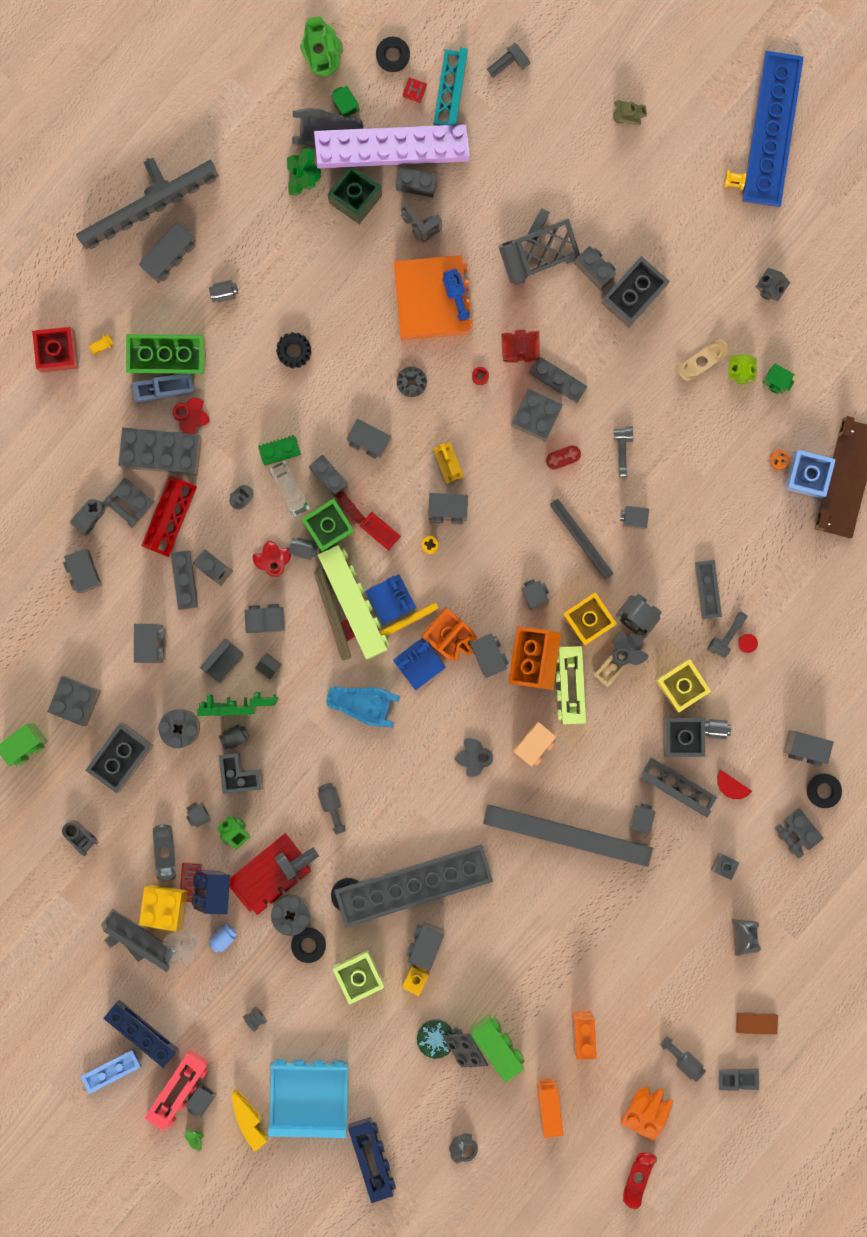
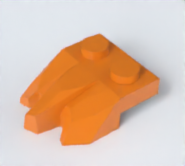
M447 607L439 613L421 635L423 639L447 659L457 661L459 660V651L466 655L474 653L468 645V641L478 639L474 631Z
M648 1087L639 1089L632 1098L630 1106L621 1118L620 1123L655 1142L667 1122L674 1100L668 1099L663 1101L662 1097L665 1089L658 1088L653 1094H650Z

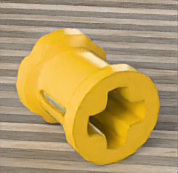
M727 170L724 187L731 186L743 190L746 173L737 174Z
M433 536L424 538L421 545L422 550L427 554H434L439 547L437 539ZM432 540L436 546L428 550L425 543H429Z

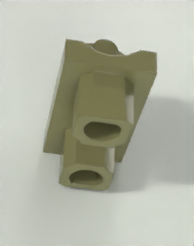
M621 100L614 102L617 108L613 112V119L618 124L629 123L639 125L641 124V118L647 116L646 106L643 104L637 105L631 101L625 102Z

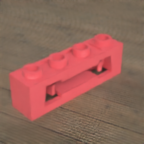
M189 1050L145 1116V1119L162 1131L167 1126L171 1128L177 1119L174 1116L177 1110L182 1111L187 1103L185 1098L188 1093L190 1095L194 1093L198 1087L195 1084L199 1077L203 1079L209 1069L206 1066L209 1062L192 1050ZM187 1064L188 1068L184 1075L189 1078L193 1071L196 1074L193 1079L190 1077L171 1106V1112L167 1114L166 1112L170 1105L165 1100L182 1076V1070ZM161 1102H163L164 1104L162 1105L160 1110H158L157 1107Z

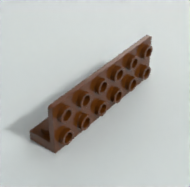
M846 416L841 422L832 458L836 460L826 497L822 498L815 525V530L846 538L853 537L867 482V424L855 422V418Z

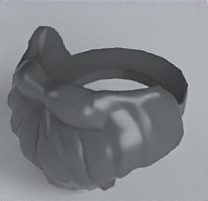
M464 1133L453 1138L449 1146L451 1159L458 1164L475 1158L478 1146L472 1140V1134ZM466 1144L473 1145L474 1151L472 1155L467 1158L462 1157Z

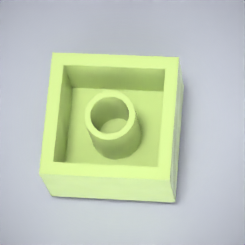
M369 950L335 965L332 969L349 1005L385 987V983Z

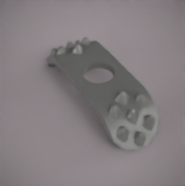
M166 824L158 825L153 828L156 876L159 881L169 882L176 877L172 827ZM161 847H167L170 850L167 858L159 856L158 852Z

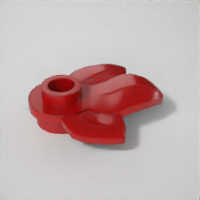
M191 398L186 403H178L173 408V416L179 421V427L185 434H195L196 426H204L210 422L208 415L201 410L204 405L202 399ZM182 409L186 411L184 416L179 415V411Z
M267 541L262 553L253 554L252 559L258 569L266 570V573L271 577H278L284 572V566L290 561L291 553H289V548L280 550L276 543ZM272 565H278L277 569H271Z

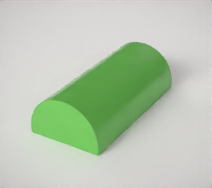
M126 334V373L204 374L206 348L204 335Z

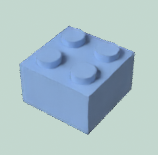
M801 450L795 451L785 490L820 499L826 497L836 459Z

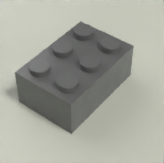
M641 256L606 294L601 304L630 328L668 286L670 281Z
M119 723L85 771L115 793H119L154 745L126 724Z

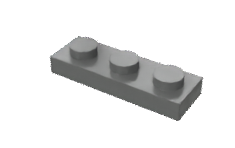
M541 356L538 357L529 371L531 375L575 403H578L588 387Z
M189 550L171 553L178 610L198 608L191 552Z
M715 560L695 562L702 619L722 617Z

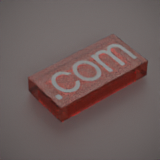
M182 863L180 889L188 890L186 902H192V895L195 894L193 878L196 875V870H202V864Z

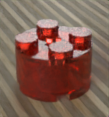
M526 330L514 331L515 334H501L503 362L518 363V361L532 362L540 360L539 331H531L526 334Z

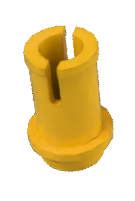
M103 334L101 339L88 346L93 355L96 356L106 348H112L111 345L114 342L109 334Z

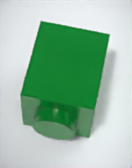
M341 86L333 91L331 99L340 115L349 117L360 110L359 104L348 86Z

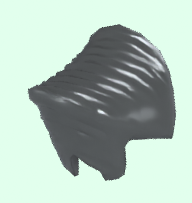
M732 919L736 939L735 956L759 952L761 950L757 937L759 923Z

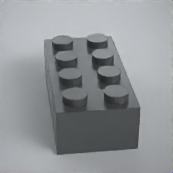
M122 427L118 466L127 469L198 476L202 438L195 434Z

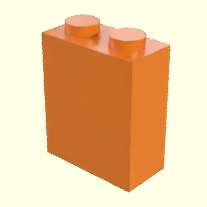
M572 1012L573 1047L577 1060L597 1059L595 1019L592 1012Z
M550 1078L540 1080L541 1082L537 1083L544 1138L564 1136L557 1083Z

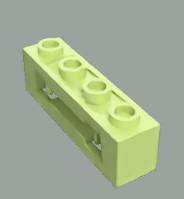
M582 646L559 647L557 660L559 670L556 671V682H560V690H556L557 701L561 703V709H557L558 721L561 720V724L586 723ZM575 656L577 669L574 670L575 697L579 704V714L576 709L577 703H569V713H567L566 704L569 698L568 677L564 659L567 658V667H575Z

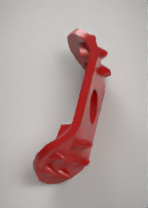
M639 1153L631 1168L623 1192V1201L631 1209H638L641 1206L642 1196L651 1170L657 1162V1157L651 1153ZM638 1172L644 1175V1179L640 1183H636L633 1180L634 1175Z

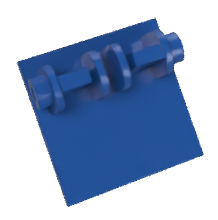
M400 574L392 576L365 591L382 625L416 608Z
M423 638L393 659L396 666L415 690L446 668Z

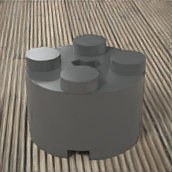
M630 595L618 610L616 616H621V623L632 632L637 633L639 631L646 638L661 619L660 615L662 612L657 607L648 605L646 603L647 600L642 595Z
M172 710L162 717L158 726L159 735L166 745L172 748H184L197 740L200 732L199 719L189 710ZM177 725H183L182 732L176 731Z
M294 894L281 897L271 911L273 926L278 932L286 936L301 933L307 927L311 918L309 903L301 896ZM289 910L291 913L295 912L294 919L287 917Z

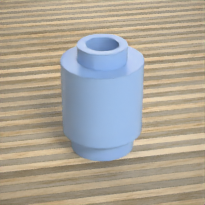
M229 924L221 926L209 938L211 942L209 946L216 953L218 951L222 953L235 941V937L238 934Z

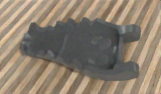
M304 108L294 110L293 117L300 118V136H293L292 144L315 147L314 131L363 129V122L360 118L345 117L322 109Z

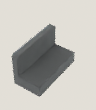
M224 639L201 665L200 669L212 676L217 682H220L243 656V652L228 639Z

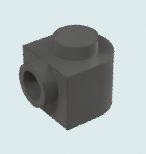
M195 802L186 807L188 811L187 820L191 826L195 825L198 828L211 820L203 802L199 805Z

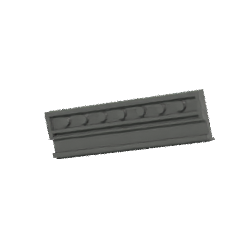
M211 159L78 232L76 234L78 240L85 249L96 248L99 246V242L104 239L114 238L117 232L130 229L133 223L144 221L150 217L151 213L164 210L169 203L179 202L183 199L184 195L197 192L200 186L213 183L216 177L219 176Z

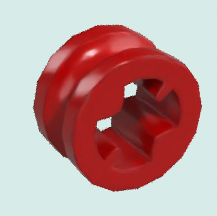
M477 367L473 370L472 380L476 385H484L488 382L489 372L486 368ZM479 371L486 375L481 381H479V378H475Z

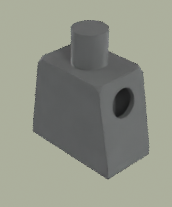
M205 548L193 562L195 567L221 586L233 572V570Z

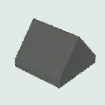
M266 653L255 668L271 679L282 664Z

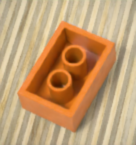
M517 626L508 684L553 690L562 633Z

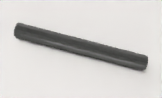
M554 500L550 506L603 578L608 579L611 577L613 572L560 500Z

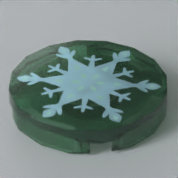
M439 1019L423 1023L417 1034V1045L420 1051L426 1057L433 1059L443 1058L448 1055L451 1050L448 1048L443 1035L452 1034L451 1031L453 1029L451 1026Z

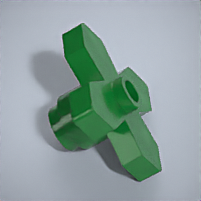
M306 148L300 152V156L291 155L287 157V169L292 173L288 183L289 195H299L302 189L310 190L316 186L315 182L320 180L321 169L313 164V149Z

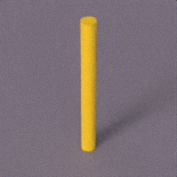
M434 602L380 631V635L385 634L387 637L438 610L437 603Z

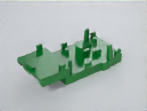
M260 692L253 693V698H250V705H247V697H244V706H236V701H231L230 697H227V703H213V695L207 696V703H199L197 716L251 715L256 713L257 706H275L279 697H276V694H273V697H260Z

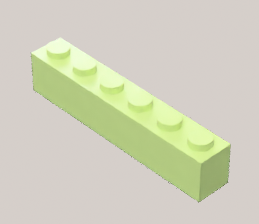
M339 545L318 554L366 660L388 651L386 647L389 645L385 634L381 636L378 630L381 628L377 617L373 618L370 611H373L369 600L365 601L362 596L365 591L361 583L357 584L354 579L357 574L353 566H348L346 562L349 557L345 548L340 549Z

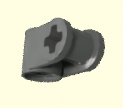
M96 499L88 500L81 510L75 514L70 524L86 536L105 513V505ZM93 504L97 505V512L93 511Z
M69 821L62 828V835L83 856L87 855V851L94 844L97 845L99 843L97 838L78 821ZM69 825L75 826L77 830L75 835L69 834L67 830Z

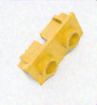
M451 442L443 443L433 448L446 484L464 478Z

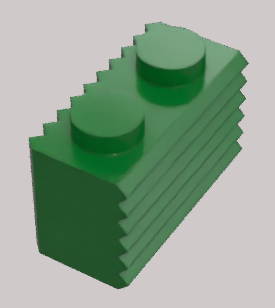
M294 435L258 446L262 462L265 466L301 455L297 439Z

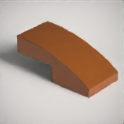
M737 1013V1033L777 1034V1014Z

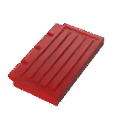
M286 833L230 878V889L249 912L253 910L257 915L268 907L264 901L265 899L272 904L283 895L279 887H282L286 892L298 882L295 877L288 880L274 857L283 852L287 860L291 862L303 854ZM306 865L298 870L296 874L299 879H302L311 870Z

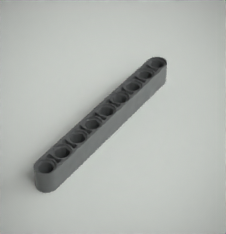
M487 805L483 820L485 825L649 867L653 851L652 847L492 805Z

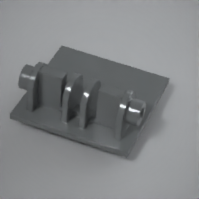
M456 1027L451 1031V1035H443L448 1048L452 1051L460 1067L488 1066L471 1034H463L462 1030Z

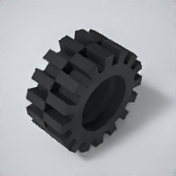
M290 332L291 334L286 333L283 338L279 339V343L277 342V356L286 367L292 369L294 367L301 368L300 366L306 365V362L310 360V343L304 335L302 336L298 332L297 334L294 332ZM296 343L301 347L299 356L290 357L287 354V347L290 344Z

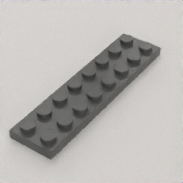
M481 844L338 888L334 891L346 928L493 882Z

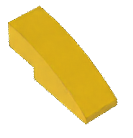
M236 1088L232 1093L236 1120L245 1139L256 1152L267 1142L268 1136L258 1126L262 1117Z

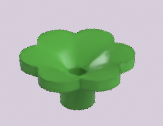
M187 1129L185 1131V1139L193 1149L200 1151L203 1145L201 1141L204 1137L203 1132L198 1131L196 1133Z

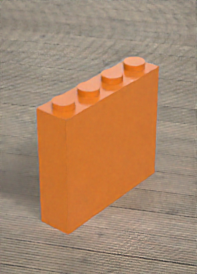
M462 255L394 261L401 341L469 334V329L473 328L472 317L459 321L457 318L459 312L455 300L448 298L442 280L444 272L457 269L458 273H461L466 291H469L468 279H464V272H467L466 260L463 261ZM465 294L462 296L466 312H468V310H471L470 298H466Z

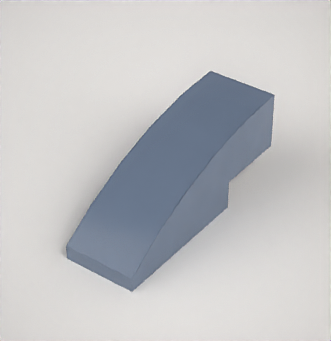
M191 374L156 377L152 380L138 381L131 384L134 404L194 392Z

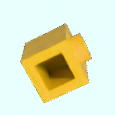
M412 964L402 984V988L419 996L429 977V972Z

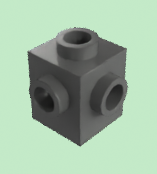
M767 268L755 287L761 292L760 296L768 301L770 299L779 301L789 286L790 281L782 272Z

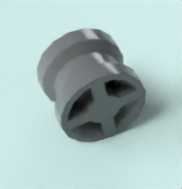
M256 1006L250 1014L243 1016L247 1025L254 1032L258 1029L259 1025L267 1022L263 1013Z

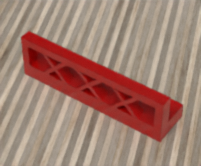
M169 476L141 547L169 557L197 486ZM183 486L189 487L187 496L182 498L181 491ZM180 504L181 511L175 515L174 508ZM173 521V531L168 533L167 525ZM166 539L167 546L165 550L158 549L160 542Z

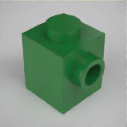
M774 363L762 383L769 386L768 389L773 393L782 394L786 390L789 391L795 381L792 379L795 374Z

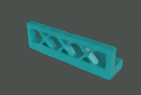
M460 47V52L445 49L433 125L456 126L468 48ZM448 55L459 57L458 64L451 67L447 62ZM452 73L455 77V82L448 86L444 79L448 74ZM449 91L452 95V101L445 104L441 98L443 94ZM444 110L449 114L448 122L438 120L439 114Z

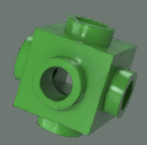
M232 815L228 816L217 827L221 833L220 839L226 845L229 843L236 850L251 837L245 829L247 825L240 818L236 820Z

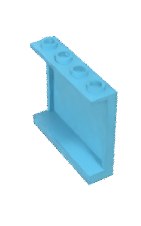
M276 1059L275 1062H271L268 1136L346 1138L348 1064H344V1061L340 1060L333 1061V1063H325L324 1060H314L313 1063H306L305 1060H294V1063H289L284 1059Z

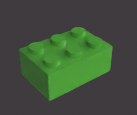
M488 1014L470 1028L471 1036L506 1083L524 1070V1057L518 1048L513 1049L512 1040L508 1034L501 1032L502 1029L498 1020L495 1017L491 1018Z

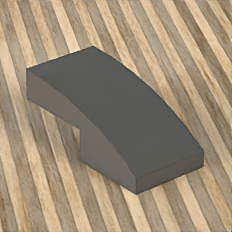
M759 1069L719 1070V1090H759Z

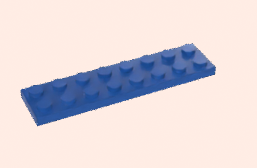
M771 51L765 52L742 202L774 207L781 206L804 56Z

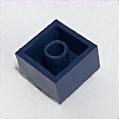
M196 870V875L193 878V885L195 887V894L192 895L193 909L204 914H228L230 875L215 870Z

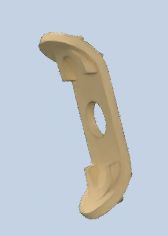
M716 339L708 347L684 363L679 364L676 367L679 376L686 381L696 378L720 362L728 354V345L724 340ZM699 357H705L708 363L706 366L700 367L697 365L696 360Z

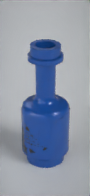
M457 269L444 272L443 284L448 298L455 300L459 312L457 318L459 321L469 319L470 312H466L462 296L466 294V289L461 273H458Z

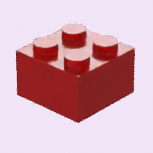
M71 327L32 331L35 364L39 372L79 369L75 331Z

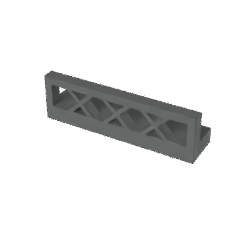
M653 758L649 759L639 776L707 818L711 813L712 805L717 799L715 795ZM652 763L659 766L661 775L652 776L647 773ZM674 775L678 785H667L664 776ZM688 784L692 786L694 795L685 796L682 793L681 786ZM705 794L711 798L706 808L699 804L697 796Z
M112 909L101 924L103 931L167 972L170 968L168 962L176 950L118 911Z

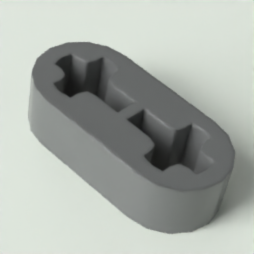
M541 208L528 234L542 229L550 212Z

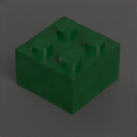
M349 167L328 193L329 204L359 225L382 197L381 186L354 167Z

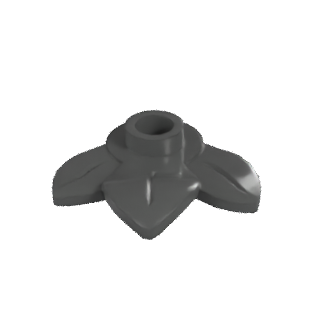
M621 631L615 636L613 642L615 650L612 653V659L617 665L623 666L628 663L639 665L647 660L648 654L640 650L643 644L642 635H632L627 638V635ZM620 652H623L625 654V658L623 660L619 659L618 654Z
M472 738L464 739L466 750L458 753L455 760L460 765L467 767V776L474 777L481 774L483 768L492 763L493 754L489 749L483 748L480 741ZM481 754L487 755L486 761L480 760Z

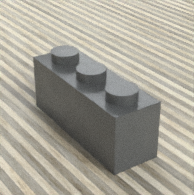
M176 222L139 263V266L159 284L161 280L165 281L170 275L169 271L173 267H177L182 262V257L185 253H190L194 249L196 240L194 236Z

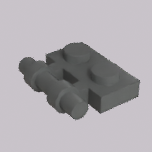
M800 808L784 819L788 824L785 829L781 824L774 828L778 832L777 836L785 841L789 846L788 850L792 854L794 853L798 859L804 855L800 849L803 845L807 850H810L824 839ZM794 832L799 840L794 842L789 834Z

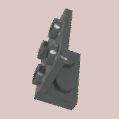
M405 201L401 202V217L406 224H411L412 232L418 240L421 238L424 243L442 230V219L438 214L434 217L431 215L426 218L422 225Z

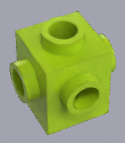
M749 355L730 356L728 379L735 380L736 384H747V381H755L757 358Z

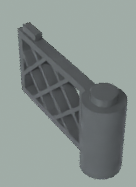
M569 219L562 220L518 239L506 241L498 246L509 281L515 285L524 283L525 279L530 275L566 261V264L574 262L577 256L580 255ZM566 225L567 233L565 237L557 236L556 233L559 227ZM544 233L551 235L547 246L538 242ZM554 237L563 240L558 251L550 247ZM526 240L534 242L530 252L523 249L522 242ZM566 242L572 244L574 250L573 253L568 255L562 253ZM537 244L546 247L541 258L533 255ZM549 249L557 253L555 259L551 262L544 260ZM531 257L539 259L537 267L530 270L528 263Z

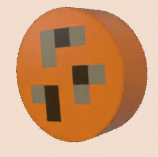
M777 450L770 456V464L776 470L786 468L790 462L788 453L783 450Z

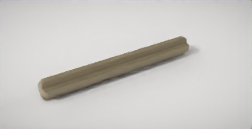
M323 569L316 570L314 575L342 660H348L351 658V653L325 571Z

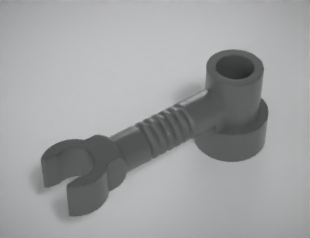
M633 426L625 427V429H614V441L618 440L619 477H627L626 442H633Z
M739 611L723 640L721 641L714 637L709 643L707 650L726 658L731 650L727 646L748 615Z

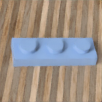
M134 1049L83 1074L81 1079L90 1094L141 1068L142 1065Z

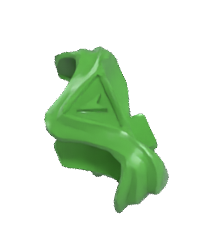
M321 17L308 19L300 45L301 52L308 61L310 70L313 73L329 76L340 66L339 54L343 52L342 42L336 37L335 30L326 24ZM323 44V51L320 54H316L314 52L315 45Z

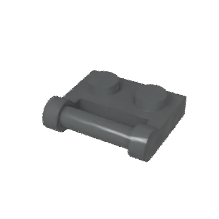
M125 477L103 501L106 507L109 506L128 522L127 525L131 528L139 522L155 503ZM119 497L137 513L134 516L130 515L114 500Z

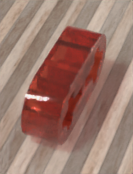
M571 445L551 452L546 457V465L551 470L571 465L580 459L581 451L577 446ZM571 449L573 452H577V455H575V459H572V457H564L565 455L569 454V450ZM551 456L555 458L562 457V460L557 462V466L549 463L552 459Z
M343 491L335 496L357 524L365 520L361 512Z

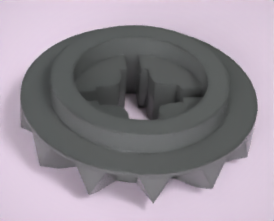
M413 366L406 367L399 372L397 387L403 395L416 397L424 392L427 386V378L421 369ZM416 376L415 382L417 383L418 387L416 385L414 386L413 384L408 386V380L406 377L412 379Z

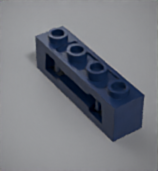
M120 1000L115 1003L103 1018L162 1068L165 1067L179 1049Z
M371 1117L350 1123L348 1125L349 1134L371 1203L393 1197L396 1185L394 1178H390L388 1174L390 1165L388 1159L384 1160L382 1152H385L382 1140L378 1141L376 1135L379 1133L376 1122H372ZM367 1134L371 1138L370 1146L379 1172L378 1176H374L373 1182L375 1187L371 1180L372 1171L363 1145L369 1143Z

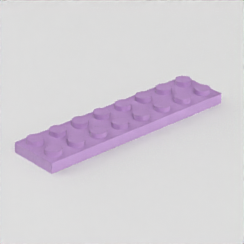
M466 124L456 126L314 131L317 168L468 162L470 160Z

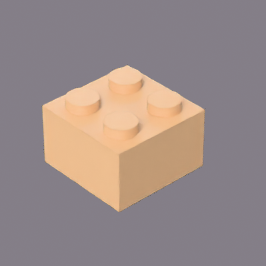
M536 721L512 751L531 767L534 764L537 766L544 758L542 756L546 749L550 751L556 744L554 740L556 736Z

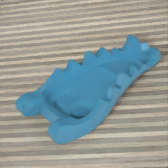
M331 687L328 691L326 702L328 707L340 710L364 724L393 728L394 722L387 720L391 700L399 702L400 696L373 687L348 689Z

